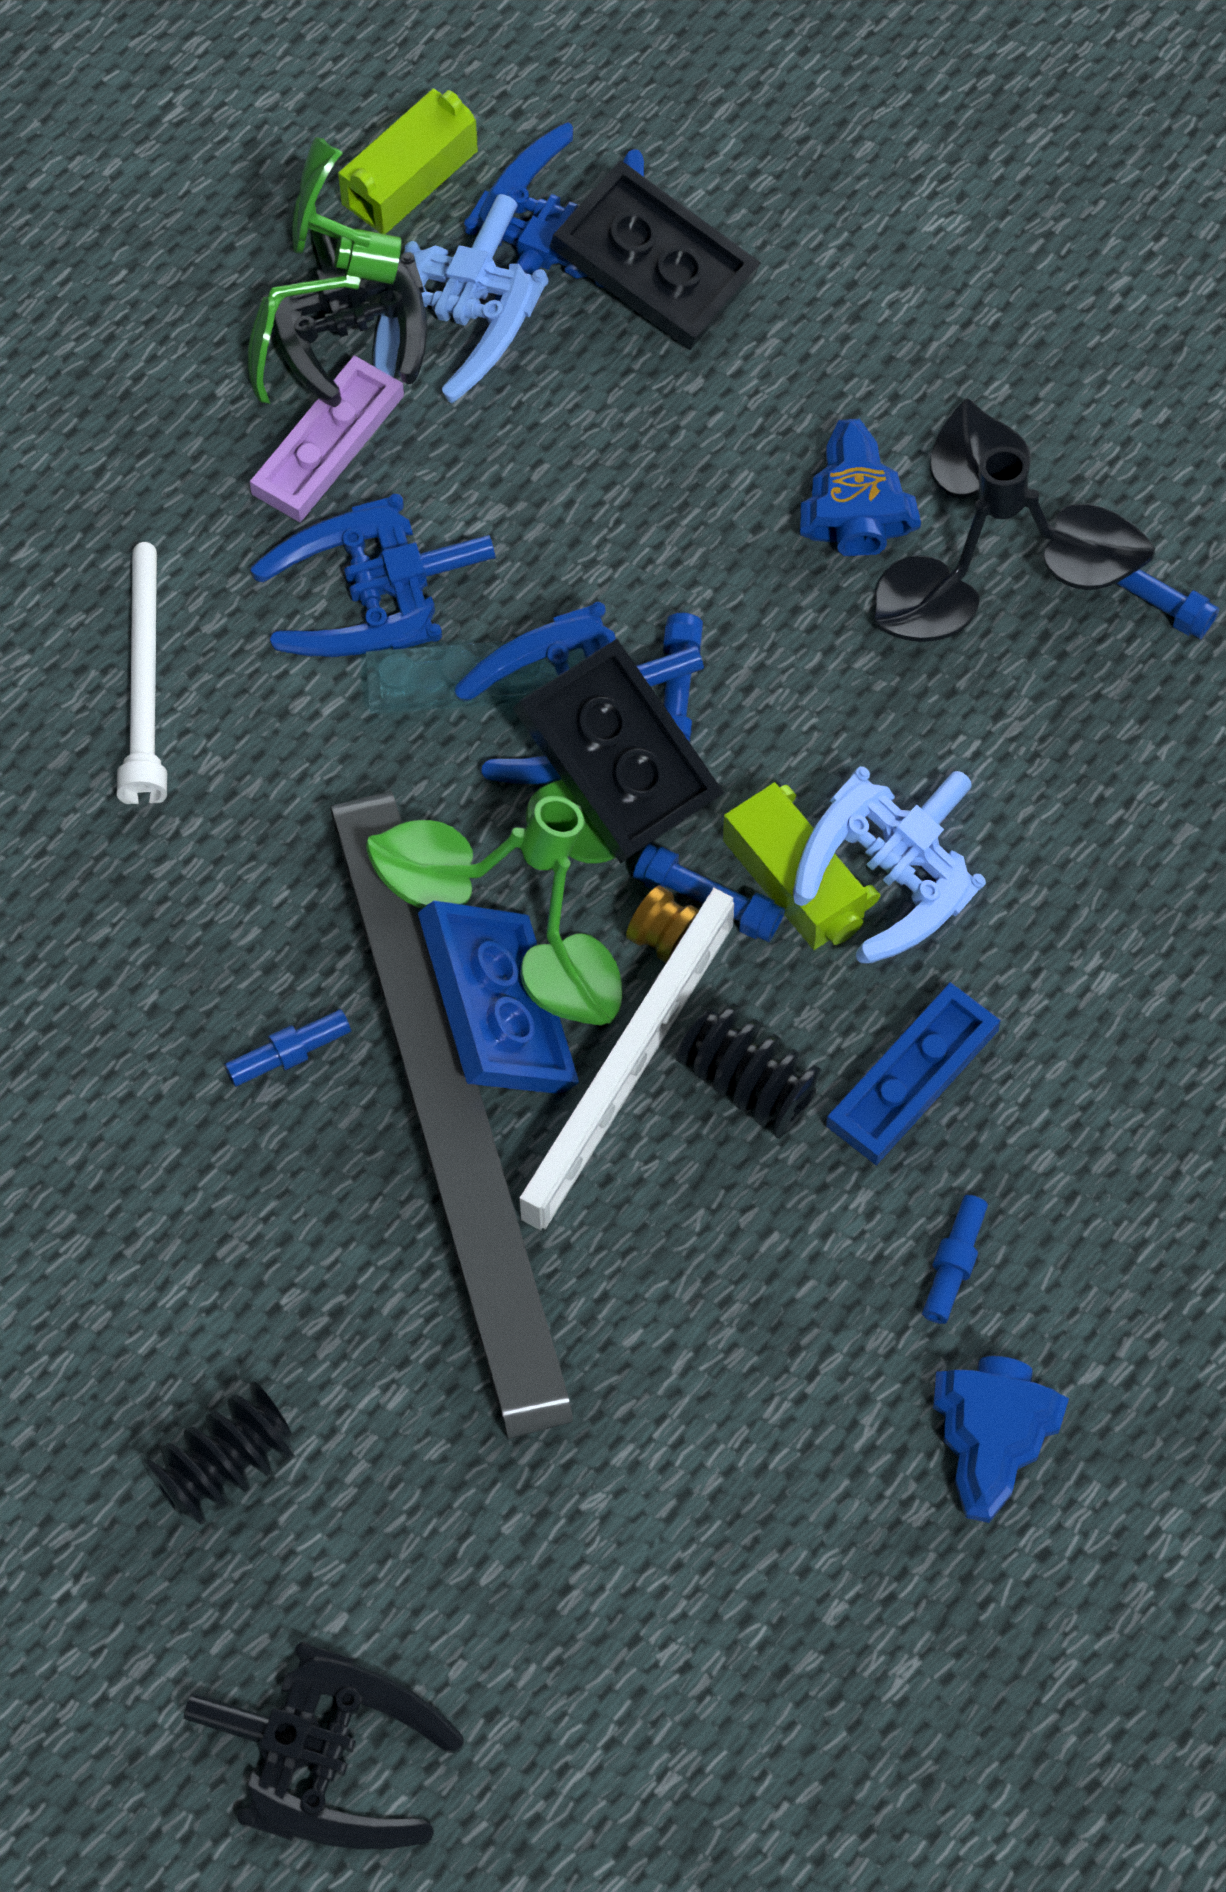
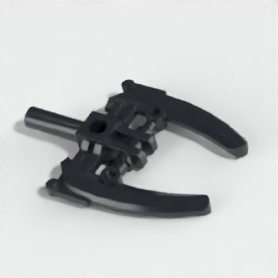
M311 230V236L322 268L317 270L319 280L345 276V269L334 267L337 239ZM406 252L401 255V261H399L393 284L361 279L358 290L342 287L288 296L281 301L275 313L271 332L272 338L276 337L283 357L293 373L309 391L324 403L332 407L338 406L342 401L341 392L338 385L321 366L313 353L310 343L317 339L318 333L327 330L330 333L338 331L340 338L348 336L346 328L358 325L360 332L368 330L366 322L374 320V316L385 314L389 318H398L400 328L399 375L406 384H413L417 379L426 349L427 318L421 294L425 291L416 266L414 254ZM384 292L380 297V301L369 304V301H365L369 296ZM269 294L262 296L260 302L262 301L263 297H267ZM319 311L328 312L324 314V318L317 320L310 316H305Z
M300 1642L295 1648L296 1656L300 1659L299 1666L285 1676L281 1692L290 1691L284 1706L278 1709L273 1708L270 1717L193 1692L191 1693L183 1719L260 1744L259 1748L265 1764L261 1775L258 1776L252 1772L248 1782L252 1801L249 1809L244 1808L238 1812L237 1819L241 1826L251 1827L290 1841L297 1837L327 1846L359 1850L395 1849L421 1845L432 1840L434 1834L433 1827L423 1819L372 1818L350 1815L326 1808L325 1793L329 1782L334 1781L336 1774L345 1776L348 1769V1764L341 1761L343 1752L353 1753L356 1745V1740L349 1738L351 1729L348 1728L351 1716L358 1712L360 1705L396 1719L420 1733L445 1752L456 1753L462 1749L464 1745L462 1734L437 1709L413 1691L386 1676L353 1664L354 1659L311 1646L307 1642ZM321 1695L335 1697L338 1708L334 1721L328 1723L326 1730L320 1728L314 1716ZM308 1765L314 1766L311 1773L314 1779L310 1790H307L301 1799L290 1795L288 1791L294 1773Z

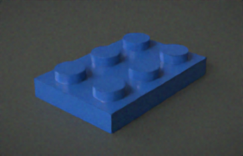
M434 900L418 912L467 1084L554 1094L567 1092L577 1085L579 1080L560 1017L540 1008L531 1000L522 985L520 976L522 960L531 947L538 945L529 915Z

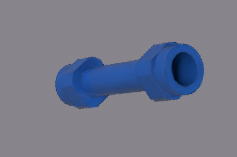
M1140 569L1116 583L1175 618L1174 628L1188 636L1191 634L1200 640L1214 623L1220 610L1219 607L1210 603L1209 598L1193 590L1187 597Z
M689 613L670 615L665 626L663 652L670 655L697 646L700 652L703 621ZM691 674L667 681L665 683L663 705L689 742L691 741L692 720L687 717Z
M651 844L647 845L634 870L633 877L643 882L645 887L651 890L659 885L664 888L668 887L704 904L713 888L733 897L734 919L740 922L739 932L756 940L760 938L769 943L785 914V908L775 904L774 900L756 892L752 899L679 865V854L664 847L658 848Z

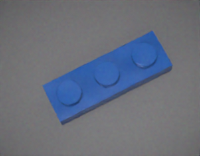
M950 982L827 1116L826 1127L877 1166L999 1031L1001 1020Z

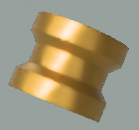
M659 885L648 893L635 911L629 923L626 938L639 946L648 944L655 948L657 958L667 963L699 910L692 905L680 906L674 902L673 893Z

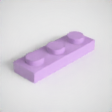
M355 355L333 380L340 389L341 403L336 407H332L318 398L250 480L251 494L300 523L404 397L402 382Z

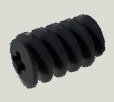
M733 1003L720 1014L713 1009L706 1011L686 1032L676 1052V1061L684 1066L694 1063V1075L704 1081L714 1078V1090L719 1094L727 1096L735 1092L734 1105L744 1112L755 1108L754 1121L759 1125L766 1127L776 1122L774 1134L776 1138L780 1139L797 1123L816 1093L815 1086L822 1069L817 1065H813L804 1073L798 1075L795 1070L801 1053L794 1049L780 1060L776 1058L775 1054L781 1038L776 1034H773L761 1044L755 1042L761 1026L757 1019H752L742 1028L738 1029L735 1024L741 1007Z
M252 1381L250 1383V1392L254 1404H251L239 1395H233L228 1399L231 1421L217 1411H211L206 1415L209 1437L195 1427H188L184 1430L183 1437L187 1453L172 1443L163 1445L161 1453L165 1469L150 1459L142 1460L145 1470L158 1490L179 1515L185 1514L202 1525L206 1522L201 1504L203 1499L208 1498L224 1509L228 1506L223 1487L225 1483L229 1481L246 1493L251 1489L245 1470L251 1465L268 1477L273 1473L267 1454L273 1449L289 1461L295 1457L289 1438L292 1433L287 1422L272 1399L257 1382Z

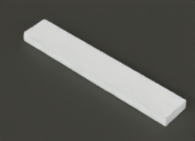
M715 888L709 894L520 1196L522 1221L539 1230L547 1228L733 928V897Z

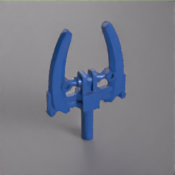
M569 122L551 130L522 151L502 172L490 191H484L472 213L464 221L465 232L468 235H474L480 231L499 194L507 195L516 201L518 207L515 213H524L527 210L533 212L534 216L527 222L512 217L498 245L502 246V241L515 245L519 258L516 264H519L526 274L533 275L534 271L541 267L549 270L553 264L559 263L567 266L565 272L576 279L588 276L549 247L553 234L579 205L570 201L566 208L560 206V197L553 194L550 195L548 200L541 198L538 201L529 197V192L526 189L534 176L547 162L572 142L573 126ZM636 149L629 151L624 158V163L644 177V159L641 152ZM595 281L596 286L601 288L603 287ZM496 295L494 300L500 301L502 295Z
M393 494L385 499L352 507V512L321 521L296 533L275 546L251 567L253 578L256 581L265 582L306 558L344 544L346 552L351 554L352 557L350 566L344 569L347 583H356L349 588L353 601L361 600V604L366 606L367 623L341 629L320 631H276L270 638L272 647L277 651L305 656L338 657L361 655L389 648L397 651L430 641H439L442 638L441 627L438 624L431 623L435 613L432 596L424 599L422 592L423 588L428 586L426 577L495 559L490 535L419 553L416 542L411 544L407 542L406 535H413L409 519L399 514V511L404 507L403 498L399 494ZM378 537L382 552L378 558L370 560L369 556H366L364 553L365 540ZM389 594L395 597L400 612L387 617L385 610L379 605L381 601L380 595Z
M595 602L591 606L554 617V622L524 633L501 646L478 663L456 685V697L461 701H470L499 680L522 667L545 658L555 667L557 676L570 669L568 665L569 651L582 649L586 659L616 639L614 632L603 626L601 620L606 612L605 605L601 602ZM697 646L636 665L650 686L704 669ZM546 756L524 759H490L482 765L481 769L485 779L498 782L550 784L561 780V777Z

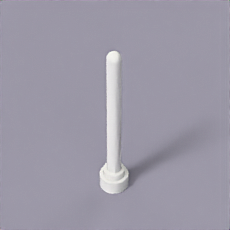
M148 542L138 543L132 553L130 755L124 759L123 765L117 770V797L125 804H139L137 793L151 792L149 803H161L167 797V770L161 765V760L155 756L157 552L155 547Z

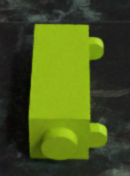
M433 88L338 172L342 205L379 233L386 234L478 151L476 119L472 112L454 92L447 90L442 95Z
M774 782L724 815L723 842L766 894L774 900V903L785 908L784 915L813 950L829 940L834 945H839L851 938L861 928L865 911L876 904L881 895L873 885L863 887L834 853L824 872L815 898L803 906L797 905L794 902L793 890L798 865L806 842L814 828L792 803L796 798V794L789 785L779 787Z

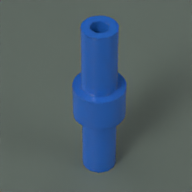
M339 1009L297 1030L290 1025L268 1036L269 1043L225 1063L224 1066L234 1087H237L279 1066H282L283 1070L286 1071L308 1060V1052L350 1033L351 1028L345 1014Z
M963 1196L950 1236L940 1241L932 1264L937 1272L922 1315L926 1319L938 1324L947 1323L962 1279L968 1280L970 1278L978 1256V1251L974 1248V1244L988 1203L977 1196Z

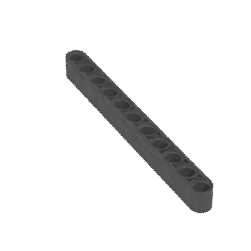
M387 791L331 805L330 810L336 834L339 833L343 861L351 888L354 887L358 903L357 910L366 942L370 943L373 967L382 998L385 997L389 1012V1024L398 1054L401 1053L405 1069L404 1077L414 1111L417 1110L424 1148L430 1168L434 1169L438 1186L436 1190L446 1226H450L457 1265L463 1286H467L471 1302L470 1311L480 1346H484L488 1362L487 1371L497 1406H501L506 1426L504 1429L507 1439H512L573 1422V1416L565 1382L478 1085L467 1084L427 949L418 912L422 908L407 903L383 883L374 870L366 850V842L369 836L382 834L402 824L392 791Z

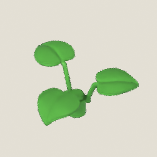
M314 138L305 161L300 182V193L297 197L293 213V250L297 254L303 253L308 228L338 239L334 267L345 269V276L273 287L269 295L263 297L253 324L248 347L250 382L256 397L263 403L271 404L264 387L263 374L275 313L284 298L342 287L358 290L361 279L393 284L398 269L401 237L352 229L316 213L315 202L322 185L337 159L343 154L339 149L329 145L324 138Z
M562 779L536 791L530 798L526 808V828H514L510 837L477 864H471L473 851L466 838L452 826L432 820L409 821L399 824L382 834L368 837L366 850L379 878L398 897L422 909L433 900L461 905L467 904L472 894L470 878L482 877L516 847L521 848L524 859L533 868L543 871L553 869L554 877L547 925V940L549 944L533 946L526 952L520 970L522 985L533 1002L555 1016L593 1025L610 1024L615 1019L622 1002V982L613 956L601 942L591 935L574 934L562 941L559 933L565 878L571 865L568 857L570 856L584 863H602L616 858Z

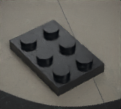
M621 160L553 234L549 246L689 350L695 346L752 280L761 264L749 253Z
M615 639L523 698L513 707L517 716L620 864L724 794L720 785L618 639Z

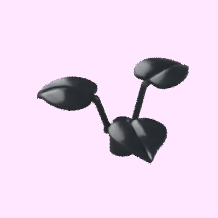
M967 398L956 408L943 425L934 444L931 456V474L934 482L941 490L955 498H968L978 494V501L975 504V515L958 565L951 572L944 562L929 556L907 557L892 565L881 578L877 588L875 624H877L879 629L892 636L916 642L942 640L954 636L967 627L976 616L980 599L978 592L971 585L961 581V579L969 569L986 516L988 515L996 519H1009L1017 515L1024 507H1028L1040 534L1044 538L1051 540L1044 550L1046 568L1058 581L1076 589L1097 590L1118 583L1147 565L1155 555V548L1146 535L1132 523L1113 511L1092 504H1075L1064 507L1056 517L1055 527L1051 526L1039 505V492L1028 488L1031 453L1027 443L1011 427L989 416Z

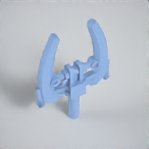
M497 195L472 247L459 245L454 257L447 256L449 254L448 250L436 245L425 250H420L415 241H410L405 245L404 253H413L416 260V266L425 291L421 293L424 306H432L438 320L448 321L453 314L456 324L466 325L470 318L476 319L478 317L486 318L489 323L482 339L465 363L442 387V392L449 403H453L463 396L500 359L513 341L525 317L531 316L544 287L549 282L545 271L542 269L534 271L533 275L524 273L519 264H509V270L496 267L492 259L518 207L516 201L507 195ZM428 279L446 283L443 292L436 291L435 293L427 292L424 285ZM488 293L502 295L500 301L491 300L485 305L479 301V299L485 300ZM381 314L375 333L373 366L394 378L397 353L400 345L398 318H389L385 314Z
M859 767L831 798V806L813 829L806 842L797 869L793 890L794 902L797 905H806L815 898L824 872L836 849L844 839L850 843L858 841L867 849L865 853L871 859L866 865L872 871L878 865L888 874L882 880L888 886L896 881L901 886L905 884L912 891L911 898L916 907L889 929L864 941L856 951V958L859 963H873L895 956L916 946L933 934L952 914L957 916L978 890L985 885V878L981 874H974L972 876L967 872L962 855L953 850L948 854L939 846L938 836L944 830L939 824L972 787L970 779L964 773L959 771L952 772L921 808L916 805L911 811L899 809L892 802L895 796L886 786L872 784L868 780L870 777L868 769ZM866 816L883 831L884 840L880 837L876 839L868 832L869 824L865 818ZM911 865L924 868L936 882L931 880H924L922 882L914 874L916 870Z

